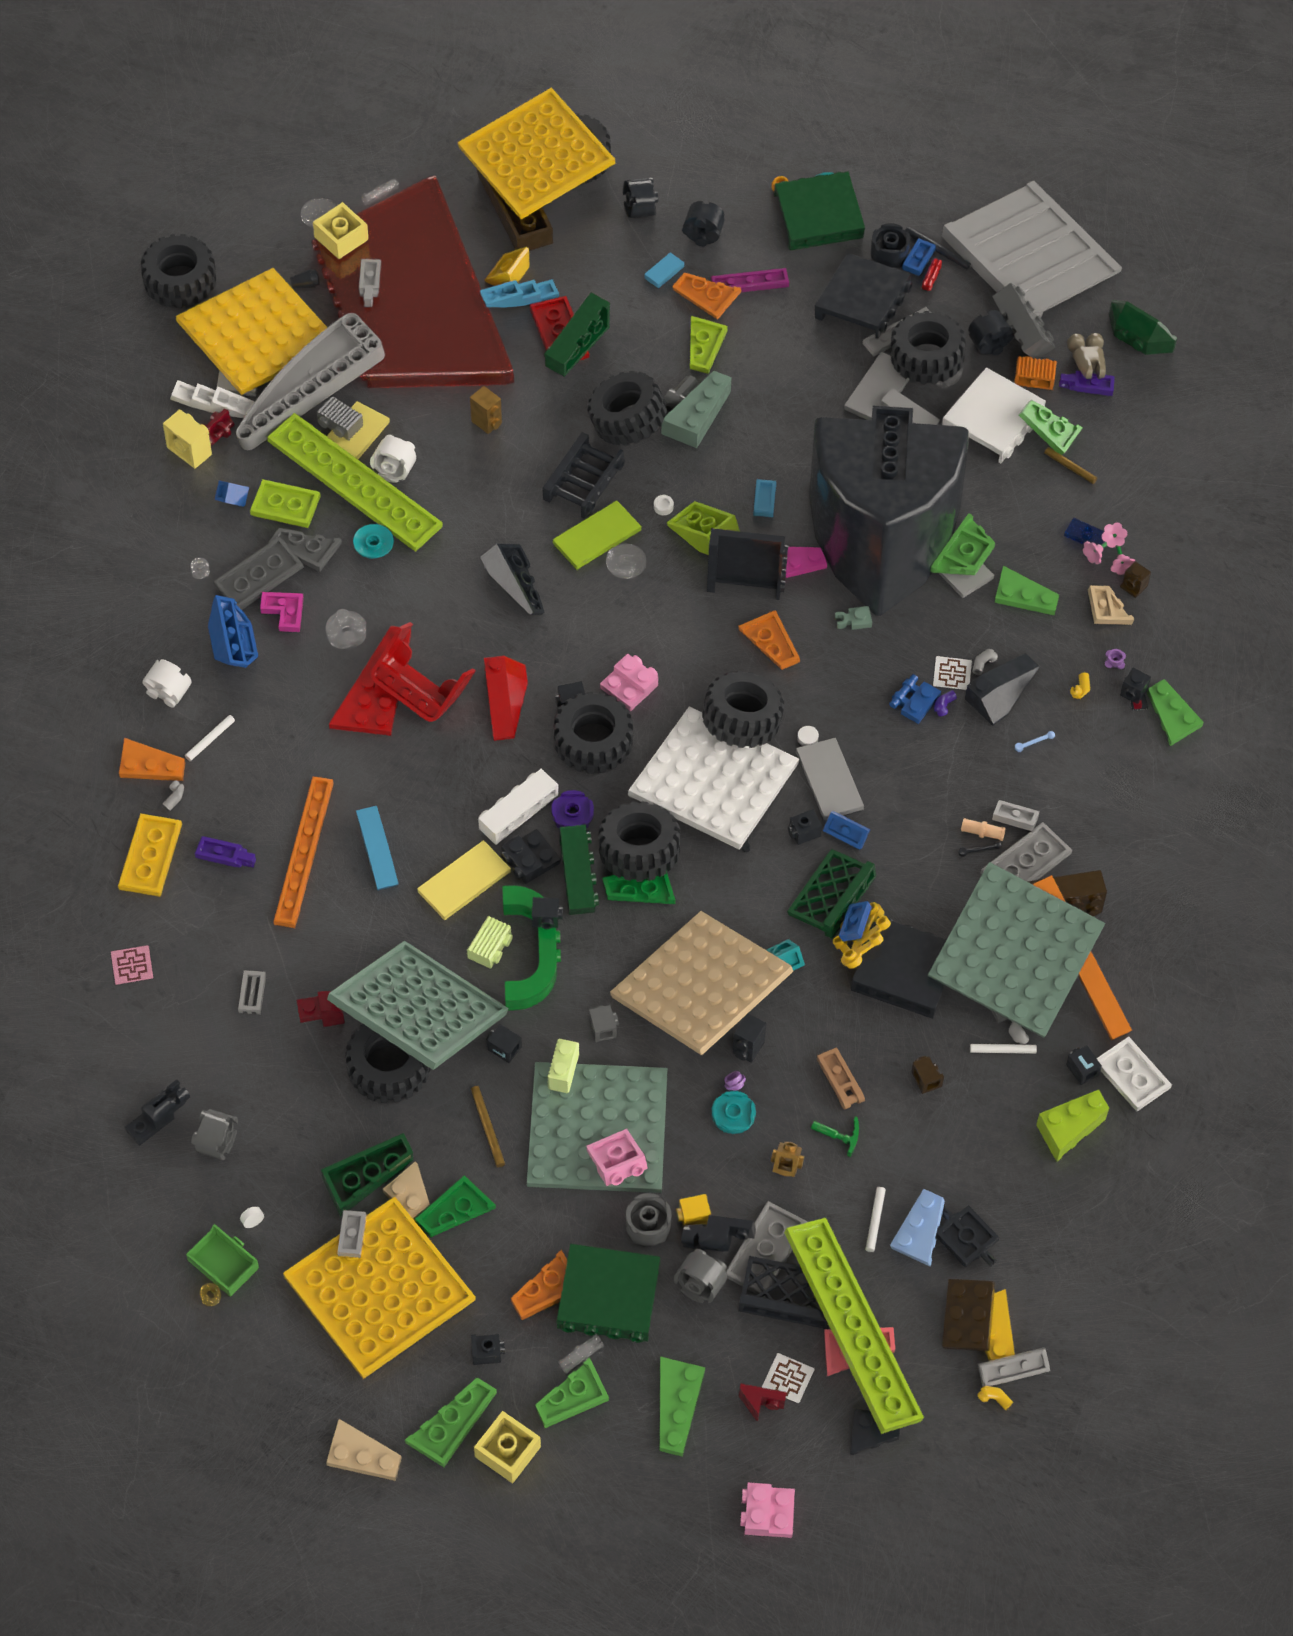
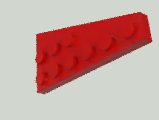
M391 626L330 721L329 729L391 736L398 699L372 680L371 670L399 627ZM411 629L403 640L408 645L412 633Z

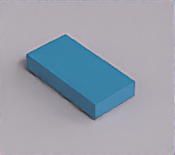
M669 253L644 274V278L659 289L684 268V262L672 253Z
M757 479L753 516L773 517L776 481Z

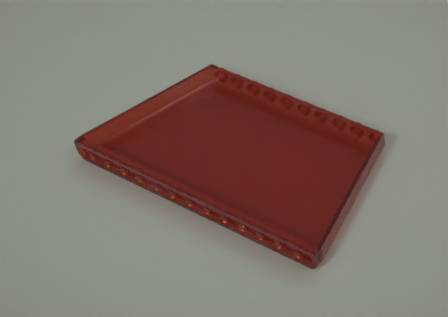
M436 175L426 177L356 213L367 224L369 240L342 258L338 259L315 237L314 240H311L313 250L318 252L316 254L318 264L323 265V277L329 281L327 283L329 293L334 295L332 297L334 307L339 308V319L348 313H355L381 340L385 352L384 358L360 375L361 380L366 381L368 388L507 385L514 383V372L489 307H486L481 297V287ZM361 259L381 260L378 297H373L372 307H364V296H360L359 293Z

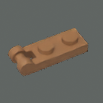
M837 1047L817 1056V1061L844 1110L850 1108L851 1104L856 1102L859 1104L865 1101L860 1087ZM851 1090L853 1094L847 1096L845 1092Z

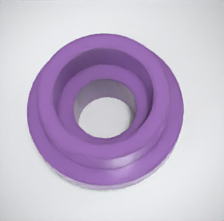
M734 1071L725 1077V1087L727 1090L737 1091L744 1086L746 1078L739 1071Z

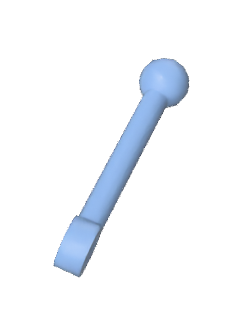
M1049 731L1046 735L1026 743H1016L1015 750L1021 752L1024 747L1047 738L1053 739L1055 733Z

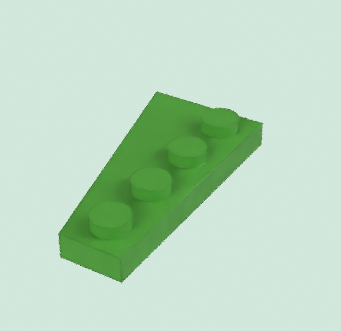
M660 1357V1451L683 1457L705 1367Z
M476 1378L457 1394L453 1401L447 1406H443L431 1420H427L421 1425L417 1432L407 1437L405 1443L442 1467H445L494 1398L497 1389Z

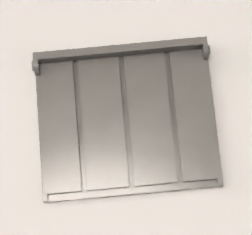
M1035 181L954 222L945 224L941 236L963 259L971 263L970 266L996 292H999L1009 283L1014 284L1016 287L1019 285L1026 294L1023 296L1025 300H1029L1034 306L1035 310L1033 312L1035 316L1040 318L1044 311L1116 275L1122 269Z

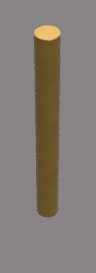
M474 1086L471 1088V1092L496 1166L503 1167L505 1161L479 1086Z

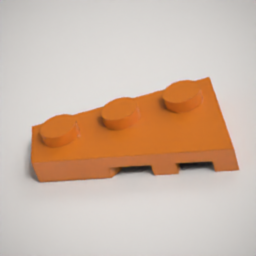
M683 273L672 286L675 292L717 320L742 292L740 287L734 286L733 288L726 286L724 283L711 282L706 280V278L688 273Z
M776 610L738 626L739 630L781 670L800 662V658Z
M124 738L119 770L120 778L183 781L184 758Z
M562 1250L556 1254V1257L549 1264H546L537 1276L532 1280L530 1279L511 1298V1302L521 1320L560 1302L567 1265V1258Z

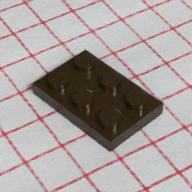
M948 1279L942 1343L944 1349L990 1350L995 1293L994 1281Z

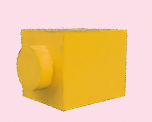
M706 1194L679 1199V1208H676L678 1222L682 1221L683 1227L685 1224H707L711 1212Z

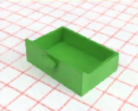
M215 1224L186 1254L187 1260L230 1297L259 1269L257 1259L242 1248L244 1243L236 1236L233 1238L229 1237Z

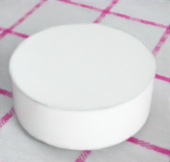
M660 495L655 498L654 511L657 514L668 515L673 511L674 502L671 497Z
M812 726L802 727L798 731L797 740L799 744L806 746L817 743L818 731Z
M250 1207L242 1213L240 1221L245 1228H252L263 1220L264 1214L259 1207Z

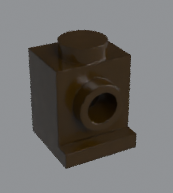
M1135 561L1125 571L1120 588L1137 598L1148 587L1151 571Z
M921 1056L913 1062L911 1072L922 1094L943 1086L944 1075L943 1073L940 1074L937 1064L932 1063L929 1056Z

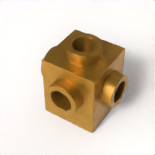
M792 1142L780 1143L777 1150L773 1149L771 1162L774 1163L773 1172L783 1176L795 1177L797 1169H802L804 1156L801 1155L802 1148L797 1147Z

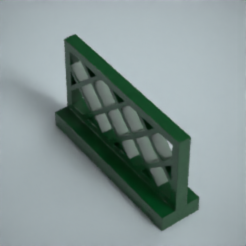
M831 849L788 909V915L824 931L825 936L833 939L840 929V924L845 919L849 904L858 903L876 878L875 864L869 861L866 864ZM833 857L842 861L841 865L830 867L829 863ZM857 867L860 870L856 874L849 875L847 869ZM845 871L846 876L834 879L832 872ZM830 873L831 880L819 883L818 878L821 875ZM848 881L849 886L847 889L837 890L836 884ZM833 885L835 892L823 895L821 888ZM819 889L820 896L808 898L807 894L809 891ZM837 897L838 902L835 905L826 906L825 900ZM823 902V908L811 909V903ZM808 905L809 911L804 913L796 911L799 906ZM826 913L827 917L821 923L814 919V915Z

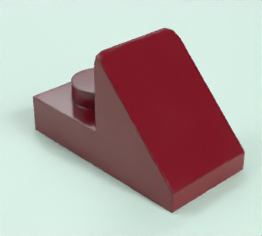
M740 1384L739 1397L755 1420L758 1421L761 1405L771 1410L784 1409L786 1392Z

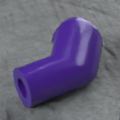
M953 690L936 699L934 710L937 711L938 716L941 717L948 714L947 704L957 699Z

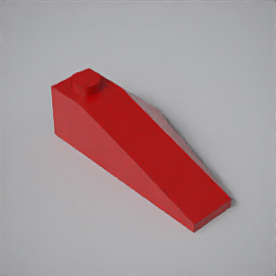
M506 656L484 658V672L494 741L515 739L524 695L528 686L526 666Z

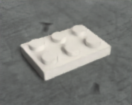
M1127 1037L1097 1058L1102 1065L1101 1072L1136 1112L1171 1089L1172 1084L1130 1037Z

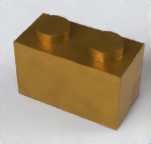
M483 386L470 397L471 422L489 434L493 430L498 429L502 423L501 398Z

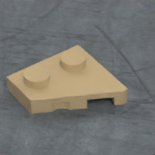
M1110 586L1089 587L1088 594L1094 624L1132 625L1134 617L1127 615L1123 609L1124 604L1115 596Z
M416 1162L383 1188V1193L389 1199L395 1196L414 1221L415 1218L430 1206Z

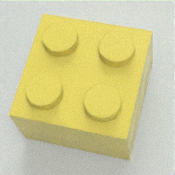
M343 202L313 221L314 237L338 259L369 240L367 224Z
M179 409L163 423L167 448L194 469L212 455L209 430L205 425L197 423L190 414H186Z
M502 1411L475 1445V1457L505 1479L514 1483L541 1448L540 1436Z

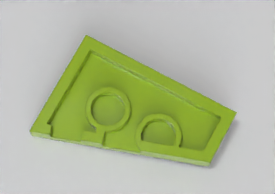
M691 316L690 369L709 374L727 333L728 326Z

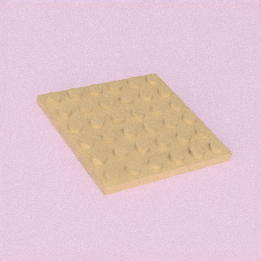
M700 911L611 990L610 993L612 998L700 1055H703L793 972L791 965Z

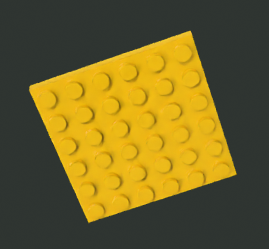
M552 87L458 142V147L520 219L530 215L616 164L615 158Z
M274 268L176 316V321L241 395L274 379L297 353L327 329V326Z
M395 1196L367 1215L361 1258L338 1256L339 1234L283 1273L287 1282L363 1379L476 1300L474 1294Z

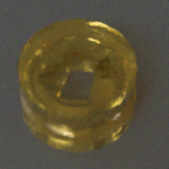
M207 1283L200 1289L202 1303L206 1306H215L220 1302V1288L216 1284ZM211 1291L214 1293V1298L210 1299L207 1296V1292Z

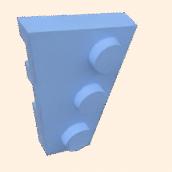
M923 1189L890 1244L893 1250L931 1266L932 1250L935 1248L936 1232L940 1225L945 1202L943 1197Z

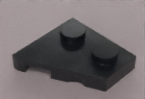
M855 1409L850 1455L858 1454V1451L870 1447L871 1449L879 1447L882 1443L899 1440L900 1428L881 1434L870 1410Z

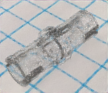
M393 178L382 185L375 186V189L362 195V198H365L363 199L364 204L369 206L379 199H385L388 194L399 189V186H397L399 185L398 182Z
M596 1334L593 1335L592 1338L581 1346H575L574 1351L559 1360L558 1363L560 1366L562 1365L563 1371L568 1373L582 1361L585 1362L590 1355L604 1347V1344L600 1343V1338Z

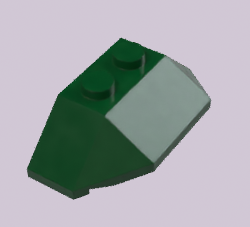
M1114 299L1111 301L1109 310L1113 335L1120 341H1124L1145 355L1172 353L1175 350L1177 337L1171 334L1169 329L1158 319L1128 301H1117Z

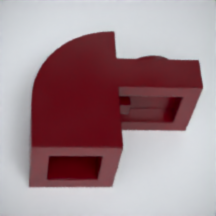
M319 991L318 996L296 1000L300 1023L322 1019L323 1027L344 1024L345 1020L343 1010L327 1000L331 991Z

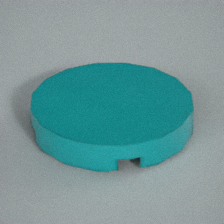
M727 1091L713 1102L711 1110L712 1120L723 1132L730 1134L742 1133L748 1130L754 1123L756 1116L755 1104L743 1092Z

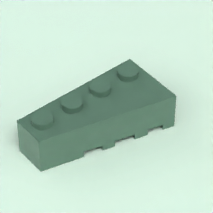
M713 371L665 416L661 434L697 448L731 393V377Z

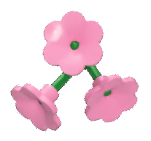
M1120 523L1107 524L1104 528L1105 532L1102 534V540L1105 543L1096 545L1093 542L1086 541L1083 553L1087 556L1090 563L1100 564L1103 548L1106 546L1110 548L1116 546L1118 556L1113 561L1111 571L1117 572L1118 575H1123L1135 562L1134 559L1123 555L1120 546L1125 543L1124 538L1127 536V530L1123 529Z

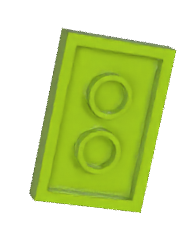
M262 479L250 514L251 516L309 528L320 499V492Z

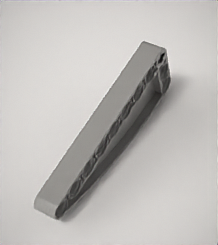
M348 313L330 325L297 353L268 384L236 430L237 438L244 450L254 449L266 441L267 437L292 414L296 413L298 416H302L384 358L385 352L381 340L358 315Z

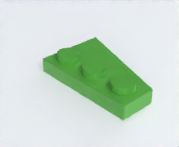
M1033 400L1029 401L1018 415L1048 445L1061 455L1066 452L1083 428L1079 425L1074 426L1063 416L1058 417L1052 414L1050 409Z
M1003 566L995 603L1055 615L1059 594Z
M1165 679L1148 688L1147 694L1155 713L1158 714L1161 720L1162 729L1167 734L1170 746L1203 726V721Z
M590 1357L577 1371H573L561 1385L555 1387L535 1405L545 1428L609 1401V1396Z

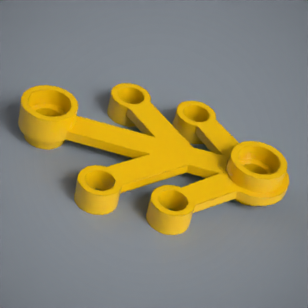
M870 903L872 908L862 938L852 940L854 943L851 949L847 946L848 942H843L839 935L833 939L834 946L843 953L841 958L842 964L849 969L859 966L862 962V954L882 943L883 937L880 932L891 925L887 916H884V910L880 904ZM876 922V926L870 929L872 923Z

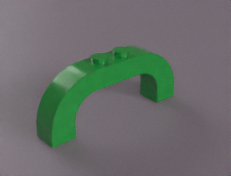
M503 886L504 915H523L532 920L533 897H544L526 887ZM537 927L539 932V967L531 977L525 980L505 981V1004L508 1011L530 1008L545 999L553 989L557 977V962H561V949H556V943H561L560 930Z

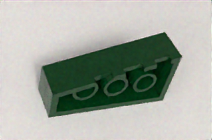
M590 292L553 344L545 351V366L563 377L567 375L610 328V302Z
M586 825L560 827L559 841L562 862H564V880L567 885L566 895L569 915L595 913V906L599 905L598 893L593 891V885H596V874L591 872L590 866L594 864L593 851L589 852L588 844H592L591 832L586 831Z
M402 1133L321 1169L322 1179L340 1217L343 1215V1210L349 1211L413 1161V1151L405 1134Z

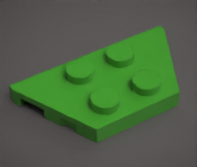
M968 513L932 564L930 572L976 575L994 549L995 542L990 536L986 535L981 525L978 526L973 521V516Z

